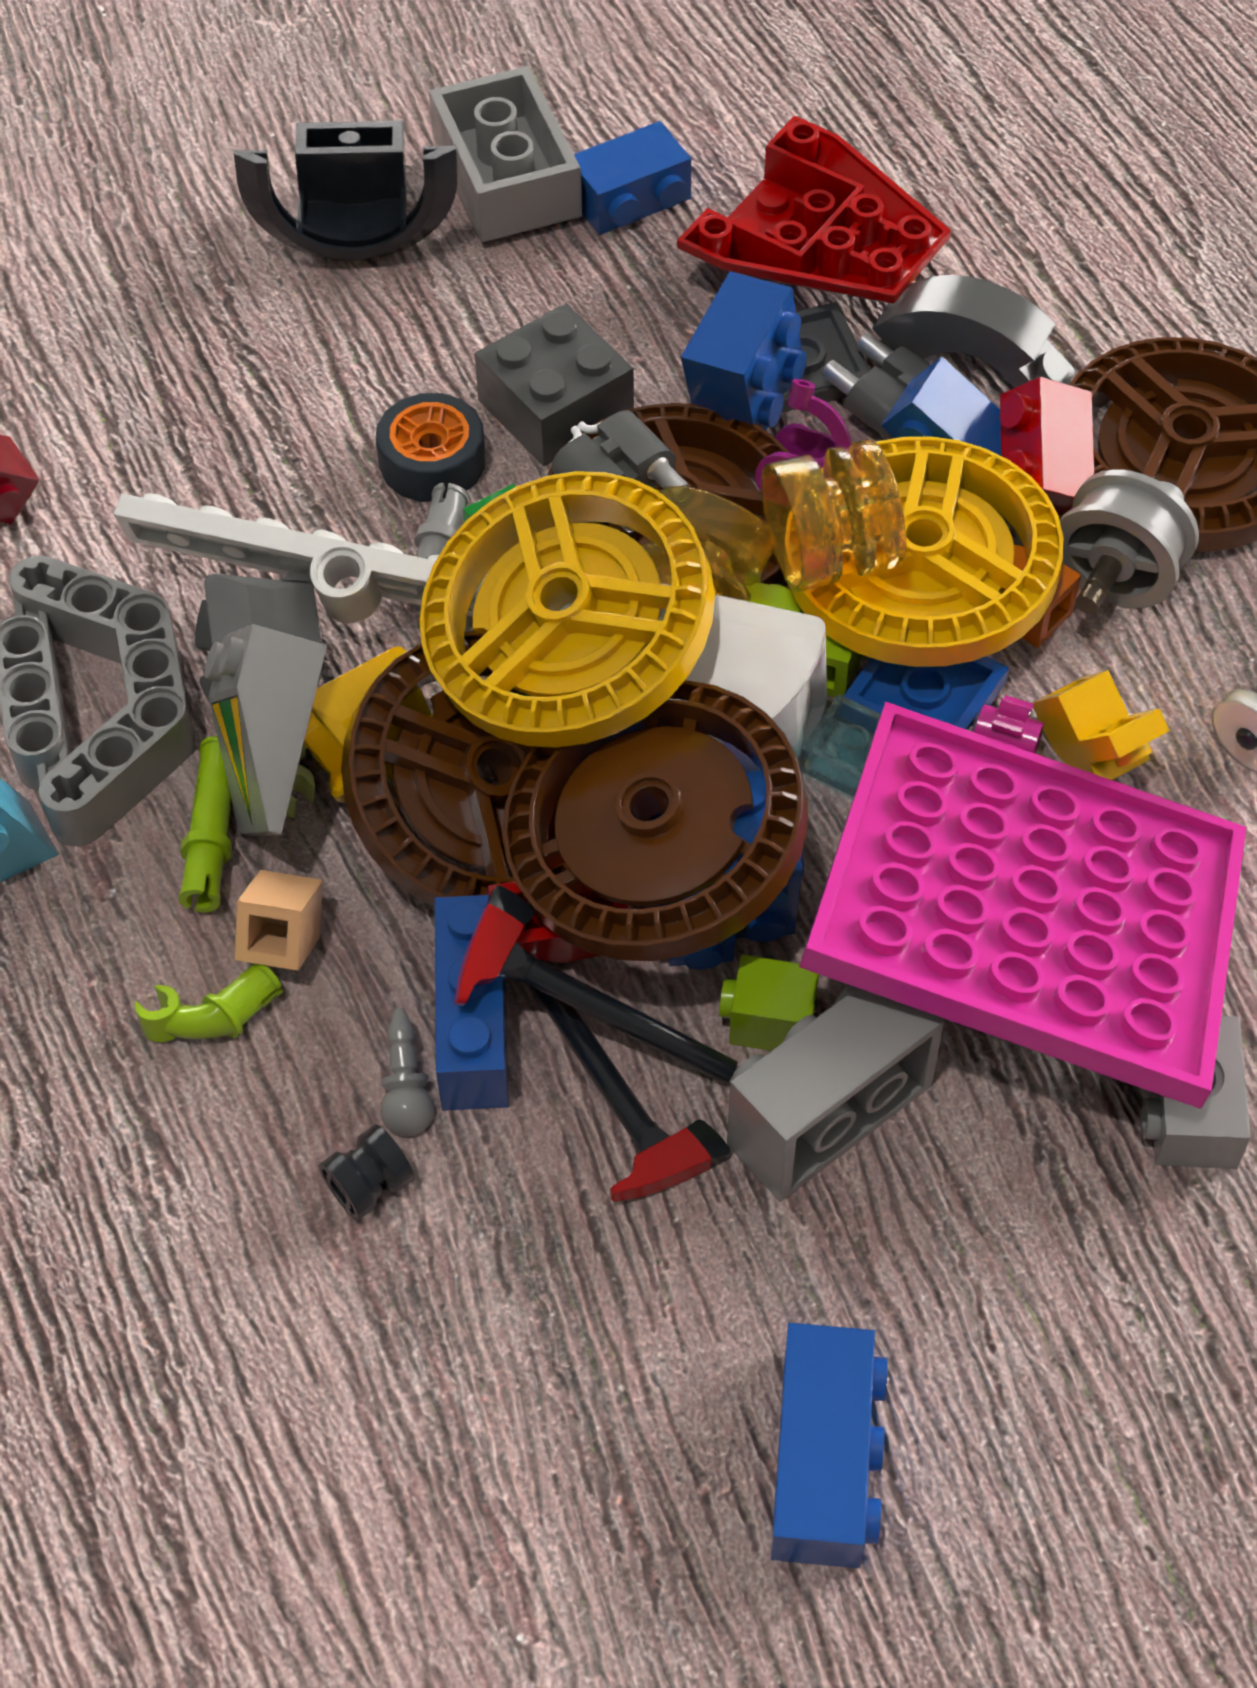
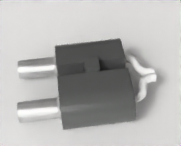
M866 333L858 341L856 349L878 364L881 369L875 366L858 379L836 361L831 360L824 367L821 375L847 395L844 407L878 432L883 439H893L894 437L881 425L909 382L928 368L930 364L906 346H901L892 351L871 334Z
M628 410L620 411L595 425H587L584 422H580L578 426H573L571 428V433L574 435L573 439L558 451L552 462L554 474L574 471L616 474L633 478L652 488L660 485L675 501L684 500L691 490L690 485L674 470L676 465L675 454L634 413ZM597 433L599 434L597 437L593 438L592 440L586 435V434H597ZM622 526L627 532L634 531L628 527Z

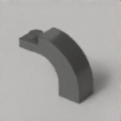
M940 275L918 280L910 284L894 304H887L872 328L893 351L901 346H906L922 359L940 352H960L977 357L998 370L1014 388L1038 377L1069 385L1076 373L1071 364L1047 339L1056 325L1047 314L1012 290L979 278L960 275Z

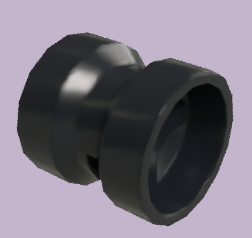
M377 1124L357 1137L355 1151L352 1149L347 1153L336 1151L318 1164L319 1171L329 1190L343 1209L355 1220H359L376 1207L377 1198L383 1194L382 1190L396 1193L415 1179L411 1165L400 1147L388 1132Z

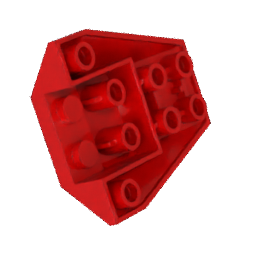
M794 115L766 144L764 178L728 217L706 208L677 239V248L725 271L762 280L894 304L950 239L951 229L841 136Z

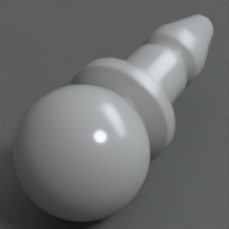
M398 1007L392 1013L388 1030V1043L391 1044L389 1049L390 1070L394 1075L381 1079L382 1087L388 1092L382 1100L380 1114L385 1127L391 1133L399 1137L408 1138L423 1133L430 1126L434 1117V1104L428 1092L423 1089L429 1082L428 1074L415 1073L417 1058L416 1048L413 1046L415 1041L413 1027L404 1008Z

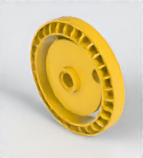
M931 436L899 437L876 441L850 450L827 463L806 482L794 499L786 521L784 564L788 585L799 607L805 614L821 618L825 623L826 635L832 640L858 654L886 663L912 667L949 666L975 661L999 652L1022 638L1041 620L1053 601L1060 579L1063 561V533L1058 514L1048 495L1029 474L1010 460L986 448L959 440ZM852 504L842 515L835 528V535L838 536L820 540L833 518L848 505ZM1001 515L1016 530L1025 547L1028 562L1023 571L1013 565L1014 543L1011 532ZM832 563L833 567H826V564Z
M574 471L545 476L516 486L491 500L468 518L448 540L432 566L423 591L419 618L422 648L430 671L454 707L475 726L497 738L525 746L557 748L587 744L617 734L646 718L667 701L690 675L704 650L713 622L715 591L711 567L694 527L678 506L658 490L633 478L607 472ZM577 522H607L628 527L649 538L663 550L670 560L671 586L662 585L651 557L636 540L609 526ZM482 582L474 604L473 630L476 634L482 633L484 635L466 651L464 640L466 616L472 598ZM568 604H572V605L569 606L568 608H566V609H564V610H560V609L563 608L564 606H566V605H568ZM663 609H666L664 619L661 621ZM489 667L493 673L483 680L478 675ZM512 689H515V690H517V691H519V692H522V693H525V694L531 695V696H523V695L511 693L510 691H511Z

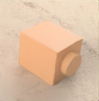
M260 870L237 900L235 960L298 971L320 939L323 880Z

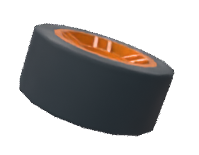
M444 393L416 394L401 399L387 409L376 426V449L379 470L386 484L401 496L420 502H428L432 499L431 494L434 486L444 483L443 498L445 499L449 483L456 484L467 491L477 483L485 469L483 423L476 410L460 398Z

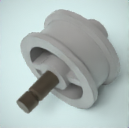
M1105 470L1088 477L1075 494L1072 509L1059 520L1063 533L1062 563L1081 574L1079 588L1082 590L1077 596L1075 604L1080 611L1086 614H1095L1103 600L1125 608H1146L1161 603L1173 591L1179 578V568L1191 559L1199 542L1198 524L1191 509L1184 501L1182 491L1169 482L1158 481L1150 476L1129 470Z

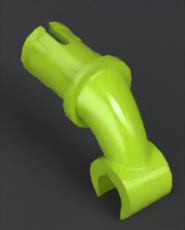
M252 963L237 979L216 995L208 993L202 999V1004L195 1006L182 1005L178 993L174 988L167 985L154 986L162 1009L148 1011L137 1001L134 1003L142 1032L147 1039L153 1042L163 1043L171 1041L176 1037L184 1039H209L226 1035L236 1039L243 1033L242 1026L259 1010L283 993V989L280 988L282 986L281 982L269 967Z

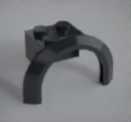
M403 120L296 123L295 160L299 189L297 219L283 207L274 192L270 178L267 150L234 151L239 193L253 219L267 233L285 245L313 256L328 259H373L391 255L415 245L431 234L445 219L452 207L457 190L456 145L423 146L424 185L418 202L407 215V173Z

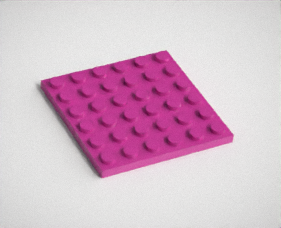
M885 702L799 967L1202 1109L1212 1091L1246 827Z

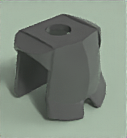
M292 571L280 580L223 574H210L206 577L204 581L206 600L201 602L195 631V645L199 650L210 651L214 642L222 643L224 635L251 624L322 643L314 585L304 571ZM323 660V664H322V668H321L320 677H321L322 672H323L324 667H325V662H324V660ZM205 675L200 677V684L209 701L208 696L212 680L206 679Z

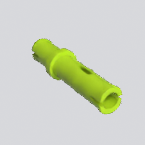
M217 736L207 737L199 745L200 756L190 829L188 834L182 839L180 847L181 857L185 860L182 887L178 897L179 904L189 909L192 904V896L196 894L194 911L201 913L212 912L219 908L221 903L220 890L223 866L232 854V842L227 837L232 800Z

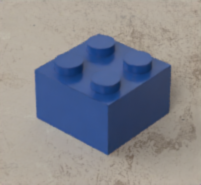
M729 271L681 355L691 404L716 411L724 420L737 419L752 425L755 423L764 430L777 424L783 409V395L790 388L794 379H802L807 363V354L805 351H802L799 334L801 317L799 314H796L791 287Z

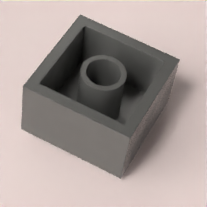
M567 303L474 353L478 401L543 467L553 462L558 451L573 439L574 435L571 433L573 426H578L580 422L593 425L620 411L634 408V368Z

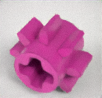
M1005 695L1001 699L999 708L986 704L983 705L974 732L1036 754L1045 722L1030 718L1034 706L1033 703Z

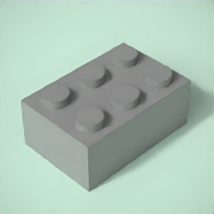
M529 66L429 90L433 140L436 146L456 145L457 192L481 243L582 217L581 167Z
M847 985L838 996L835 1005L817 1018L814 1015L802 1018L789 1030L782 1044L766 1056L758 1053L749 1057L737 1068L730 1081L727 1145L775 1198L782 1202L932 1086L944 1020L928 1012Z

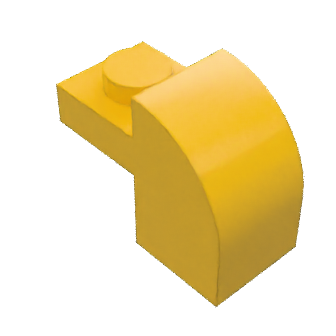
M1109 670L1080 677L1032 702L1038 720L1045 722L1043 731L1050 745L1062 761L1072 767L1110 780H1114L1149 761L1148 755L1153 752L1149 742L1170 731L1160 708L1129 715Z

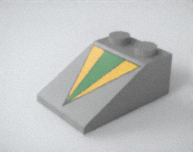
M255 624L224 635L222 643L214 642L205 666V678L212 680L208 697L239 834L250 837L282 834L327 648L325 644Z

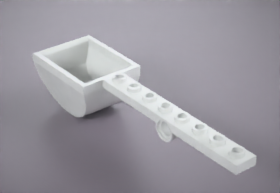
M121 493L113 514L130 542L281 575H287L292 571H304L310 577L327 614L342 623H357L367 619L376 611L382 597L421 605L423 591L432 566L439 556L431 555L428 559L404 554L400 549L392 545L380 542L372 543L370 547L351 543L341 536L325 530H316L313 534L290 530L283 523L270 518H258L256 522L239 519L214 506H201L199 510L176 505L172 500L152 493L145 494L143 498ZM344 578H358L353 585L347 588H334ZM482 582L472 598L467 613L468 616H473L474 604ZM715 595L713 622L704 650L690 675L685 680L716 685L745 697L765 711L784 732L798 759L812 743L819 731L827 708L825 623L817 616ZM568 604V605L564 606L563 608H561L560 610H564V609L568 608L569 606H571L572 604ZM663 609L661 621L664 619L666 609ZM710 736L722 743L735 755L745 772L759 770L747 755L733 745Z

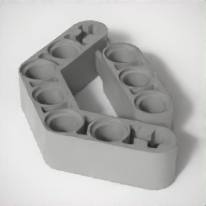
M42 555L31 556L19 561L11 570L9 584L13 593L16 616L7 618L0 623V705L4 735L21 782L29 789L39 791L40 800L52 834L59 842L67 846L79 847L90 844L101 837L188 759L194 751L195 735L178 643L169 608L165 600L153 592L52 557ZM53 640L120 663L123 669L128 703L73 751H71L61 677Z

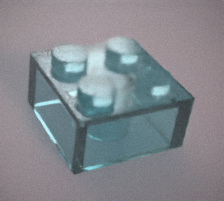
M838 694L801 748V772L854 797L881 714Z

